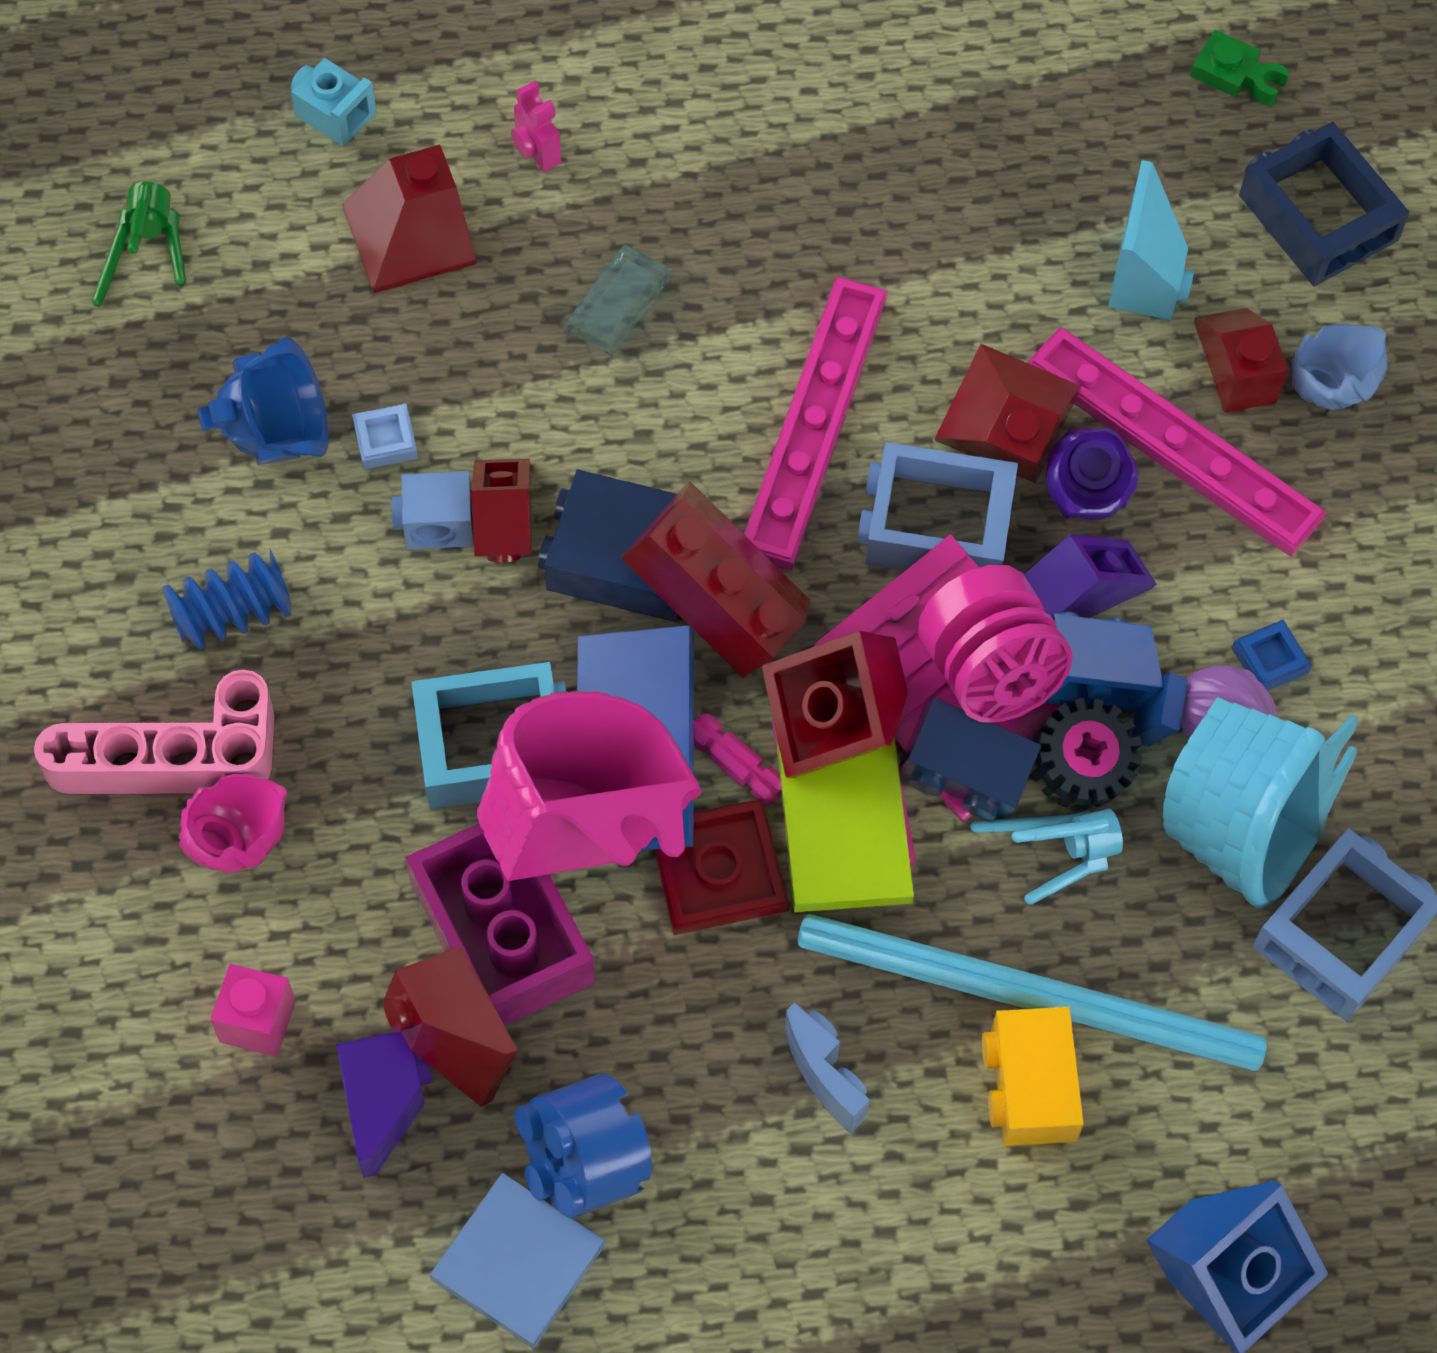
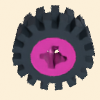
M1080 698L1074 699L1068 706L1066 703L1061 705L1039 726L1040 729L1033 735L1031 740L1041 745L1035 760L1037 768L1031 774L1035 782L1043 779L1047 786L1041 791L1048 798L1053 793L1058 795L1060 799L1057 804L1065 808L1071 803L1077 804L1076 810H1087L1092 805H1095L1096 808L1106 805L1134 781L1137 776L1134 771L1141 766L1142 755H1136V750L1142 746L1140 736L1131 737L1130 731L1135 727L1134 723L1130 718L1123 723L1117 717L1122 710L1115 705L1108 710L1102 708L1104 700L1094 698L1089 704H1085V699ZM1083 741L1085 745L1090 746L1092 749L1095 748V750L1090 751L1082 747L1081 742Z

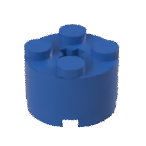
M598 1074L534 1097L527 1104L515 1109L516 1127L525 1141L531 1163L525 1168V1179L529 1190L538 1201L548 1198L560 1213L569 1218L579 1217L642 1192L645 1188L639 1186L640 1182L650 1179L652 1157L645 1126L639 1113L627 1115L619 1099L628 1096L623 1086L613 1077L607 1074Z

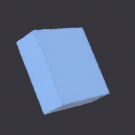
M407 404L352 414L363 469L418 459Z

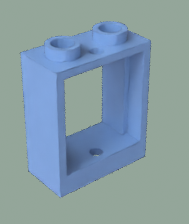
M885 442L882 463L871 461L865 494L876 496L873 511L862 510L857 543L867 544L865 564L907 570L944 540L943 538L885 529L893 479L897 477L990 492L982 545L962 541L957 542L979 568L987 565H1003L1018 463Z
M1348 828L1263 925L1252 947L1343 1020L1348 1022L1432 923L1437 915V896L1433 887L1425 879L1413 873H1406L1388 859L1387 853L1377 842L1368 837H1360ZM1342 863L1412 917L1362 977L1292 923L1293 919Z

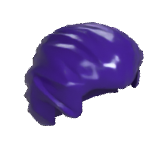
M1070 429L1055 443L1046 459L1048 462L1046 472L1047 489L1065 519L1101 520L1110 517L1119 509H1125L1128 500L1137 487L1139 472L1136 461L1125 445L1124 440L1120 437V434L1115 433L1112 429Z

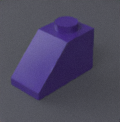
M1072 534L1068 535L1024 574L1039 597L1045 613L1050 616L1060 612H1073L1079 617L1091 618L1157 585L1129 540Z
M392 1032L336 1044L358 1163L363 1178L375 1176L425 1105L421 1085L433 1083L429 1064L411 1051L402 1032Z

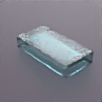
M624 244L566 321L567 332L613 356L670 279V268Z

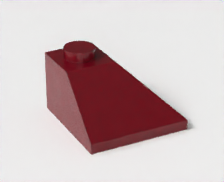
M440 144L389 158L342 204L373 293L476 264L458 190Z
M980 344L937 432L935 441L971 456L1018 463L1016 475L1036 483L1047 461V456L1053 448L1081 390V385Z
M857 631L762 665L786 778L792 779L892 745L908 694L895 637Z
M459 946L395 970L383 1002L384 1012L392 1029L397 1033L402 1032L411 1051L480 1107L492 1102L517 1052V1048L463 948Z

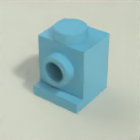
M325 57L315 68L309 65L300 68L292 80L291 97L295 116L343 147L377 113L372 82L365 77L362 80L357 79Z

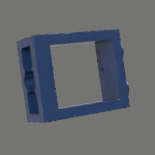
M1333 121L1315 131L1307 129L1301 132L1289 145L1272 154L1271 152H1263L1256 156L1245 169V176L1239 193L1240 198L1313 287L1398 242L1410 214L1409 210ZM1320 160L1327 165L1366 212L1361 217L1324 237L1318 234L1277 184Z

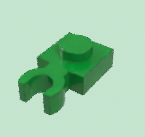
M1215 29L1192 65L1190 77L1233 97L1238 96L1242 87L1251 91L1256 101L1267 106H1273L1279 91L1266 85L1265 82H1274L1285 87L1290 71L1277 63H1259L1260 49Z

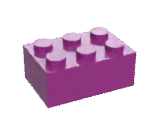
M479 823L405 857L410 883L444 951L446 952L459 946L463 948L504 1026L595 984L594 958L550 874L507 881L500 868V863L496 860L484 836V830L480 827Z

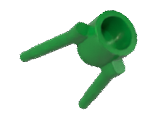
M143 181L135 183L129 188L126 209L120 212L118 229L92 299L94 306L99 307L103 304L129 232L128 251L135 254L139 249L142 238L152 239L158 237L162 230L166 231L175 282L179 286L185 285L184 262L178 233L180 215L178 212L170 209L171 194L164 186L154 182Z

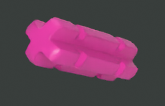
M704 713L694 721V746L701 752L708 750L712 753L709 759L742 787L749 785L752 788L749 793L756 799L762 798L764 805H770L775 802L782 794L780 773L772 766L765 768L762 765L764 759L731 731L726 733L721 731L724 725L711 714Z

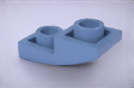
M794 1002L786 1010L784 1030L796 1064L821 1104L851 1134L867 1117L870 1099L865 1095L867 1089L861 1080L848 1069L840 1067L836 1070L832 1067L837 1061L840 1041L836 1039L838 1034L833 1025L820 1013L814 1010L806 1013Z

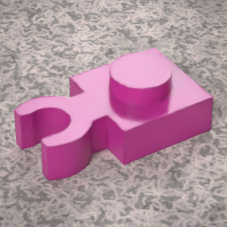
M533 81L516 90L518 104L514 105L515 129L511 131V135L519 153L525 159L532 156L542 171L545 172L561 163L560 133L551 121L556 115L554 104L551 100L543 103L539 94V85L536 81Z

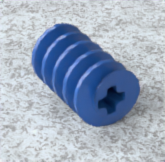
M271 549L269 565L256 552L249 554L247 573L234 560L228 562L226 581H223L212 568L206 570L204 589L190 576L183 580V597H180L170 585L162 587L165 600L182 643L183 639L188 637L199 650L205 648L206 630L210 629L221 642L226 641L227 622L231 621L242 634L247 633L248 615L251 613L264 626L270 624V606L275 605L286 618L291 616L290 596Z

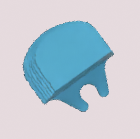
M1217 697L1174 764L1167 784L1163 805V826L1168 837L1178 841L1184 850L1194 854L1197 861L1207 865L1210 871L1222 878L1228 887L1242 893L1244 898L1255 908L1261 909L1274 904L1286 892L1324 832L1328 813L1357 755L1358 749L1350 746L1334 770L1342 748L1357 727L1358 717L1351 715L1325 742V737L1313 728H1304L1289 720L1284 721L1271 714L1266 715L1253 708L1250 710L1237 703L1232 704Z

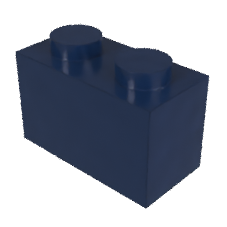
M934 697L922 709L898 769L899 773L910 777L909 785L920 792L932 796H941L942 792H946L951 796L964 800L962 808L976 817L994 820L997 816L1003 819L1016 809L1041 745L991 722H979L967 716L964 710Z

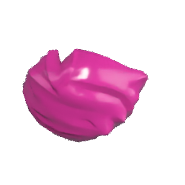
M223 774L213 786L197 788V792L193 794V799L187 800V808H184L181 813L179 846L190 860H193L199 866L211 870L234 873L248 867H257L281 839L284 830V806L288 793L287 790L271 780L249 774Z

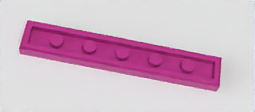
M837 276L835 278L744 533L778 567L793 570L882 315L888 290Z
M1060 327L1028 361L1033 366L1081 385V390L1074 402L1076 406L1107 428L1120 434V437L1290 557L1295 554L1324 520L1325 510L1063 327Z

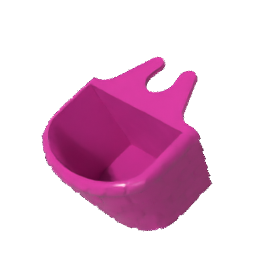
M598 691L554 692L550 695L533 699L530 703L522 704L505 721L503 730L499 733L497 748L493 753L491 777L487 781V787L481 798L482 801L477 808V816L480 827L484 830V836L496 860L500 863V868L506 880L512 881L611 863L629 866L635 860L640 850L646 848L653 837L658 838L660 848L666 855L674 858L679 857L685 849L682 812L691 800L696 799L701 794L702 790L668 729L660 719L656 718L639 703L636 704L624 698L613 697Z

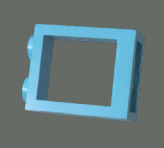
M550 662L411 681L429 809L481 802L482 795L487 787V781L491 777L490 771L492 768V764L453 770L447 769L439 709L535 695L542 697L554 692H566L564 681L553 683Z

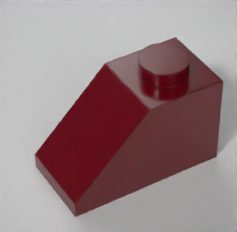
M1248 308L1195 317L1194 324L1224 412L1277 403L1288 368L1273 325Z
M530 458L475 460L471 487L474 556H487V560L491 562L508 563L519 560L521 555H530L532 551Z

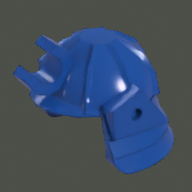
M288 337L280 339L274 345L270 344L264 353L257 352L235 358L233 362L234 373L218 391L217 399L209 401V406L197 409L202 431L220 428L221 432L241 452L256 457L257 465L297 459L301 455L322 457L328 449L329 434L326 406L318 379L303 349L296 341Z

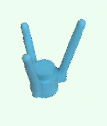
M1111 809L1091 813L1083 811L1070 815L974 821L970 825L971 831L975 833L1015 831L1011 837L1016 843L1064 837L1069 855L1073 859L1080 857L1083 859V863L1027 893L1024 899L1030 905L1089 874L1108 870L1107 857L1118 855L1123 849L1121 828L1115 813Z

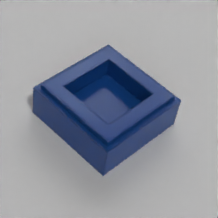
M1284 619L1234 640L1231 647L1244 670L1251 671L1267 691L1309 673L1312 666Z
M1171 672L1162 677L1164 688L1136 710L1135 727L1132 729L1131 737L1140 736L1142 745L1150 747L1180 730L1188 686L1187 679Z

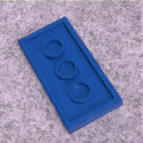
M687 625L578 636L577 691H598L642 705L656 718L660 719L668 729L694 775V633L691 627ZM691 800L682 812L685 847L693 846L694 800ZM653 837L646 848L640 851L661 849L658 838Z

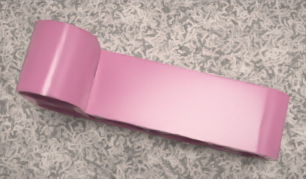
M237 670L224 676L217 685L213 723L55 724L43 730L37 737L34 746L35 758L50 787L66 794L196 793L197 788L213 786L223 774H249L268 780L272 769L274 710L267 684L263 678L253 671ZM244 700H255L258 702L247 711L233 710L236 704ZM189 752L196 754L193 760L187 764H171V761L181 753ZM248 752L255 754L252 760L246 764L234 765L229 763L239 753ZM124 753L137 754L134 760L126 765L112 764L118 756Z

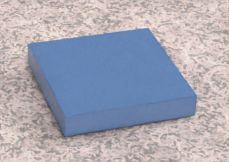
M501 1173L430 1273V1278L452 1295L534 1349L605 1247V1240L572 1218L563 1215L545 1200L538 1201L528 1189L504 1173Z

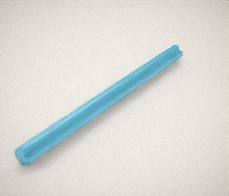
M806 914L800 926L798 945L811 951L1024 1009L1070 1007L1072 1022L1252 1071L1259 1070L1265 1058L1267 1039L1261 1035L814 914Z

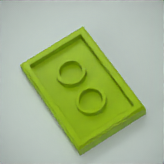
M895 736L892 745L792 779L785 776L778 744L777 754L794 912L912 904L914 892Z

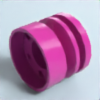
M987 565L961 574L946 583L928 601L920 615L918 635L939 671L944 674V678L965 714L979 722H1003L1023 716L1050 698L1061 687L1071 670L1073 653L1061 631L1057 629L1052 617L1045 613L1039 597L1024 574L1009 565Z

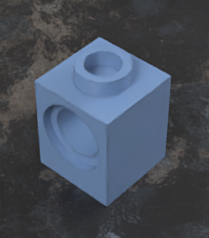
M469 471L401 474L402 496H392L391 498L393 530H404L406 549L474 546Z

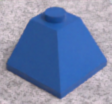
M1276 1181L1192 1199L1146 1239L1168 1281L1236 1353H1244L1328 1275L1282 1184Z

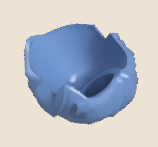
M1332 324L1322 326L1314 338L1311 335L1304 336L1300 342V347L1294 349V357L1290 359L1292 386L1307 403L1316 404L1319 407L1330 410H1338L1361 401H1368L1378 389L1388 370V357L1385 347L1387 333L1381 328L1370 325Z

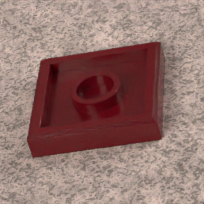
M762 798L694 812L693 846L685 847L679 857H670L661 849H653L673 935L789 911L790 905Z

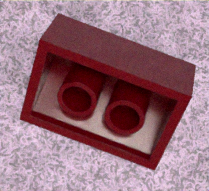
M691 481L677 493L621 557L648 586L743 678L774 659L805 622L810 599Z

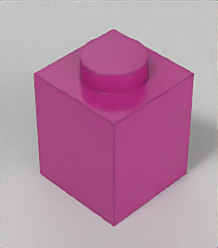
M229 963L210 1019L219 1042L278 1057L296 1003L289 979Z

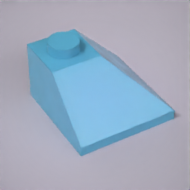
M1142 160L1126 222L1108 307L1172 320L1176 302L1187 303L1194 271L1184 269L1188 246L1153 162Z

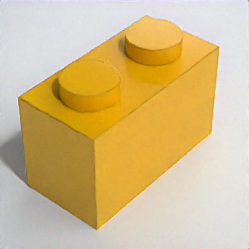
M1070 1007L996 1011L991 1032H983L984 1066L986 1069L995 1068L997 1090H990L988 1096L991 1127H1002L1004 1146L1077 1142L1084 1122Z

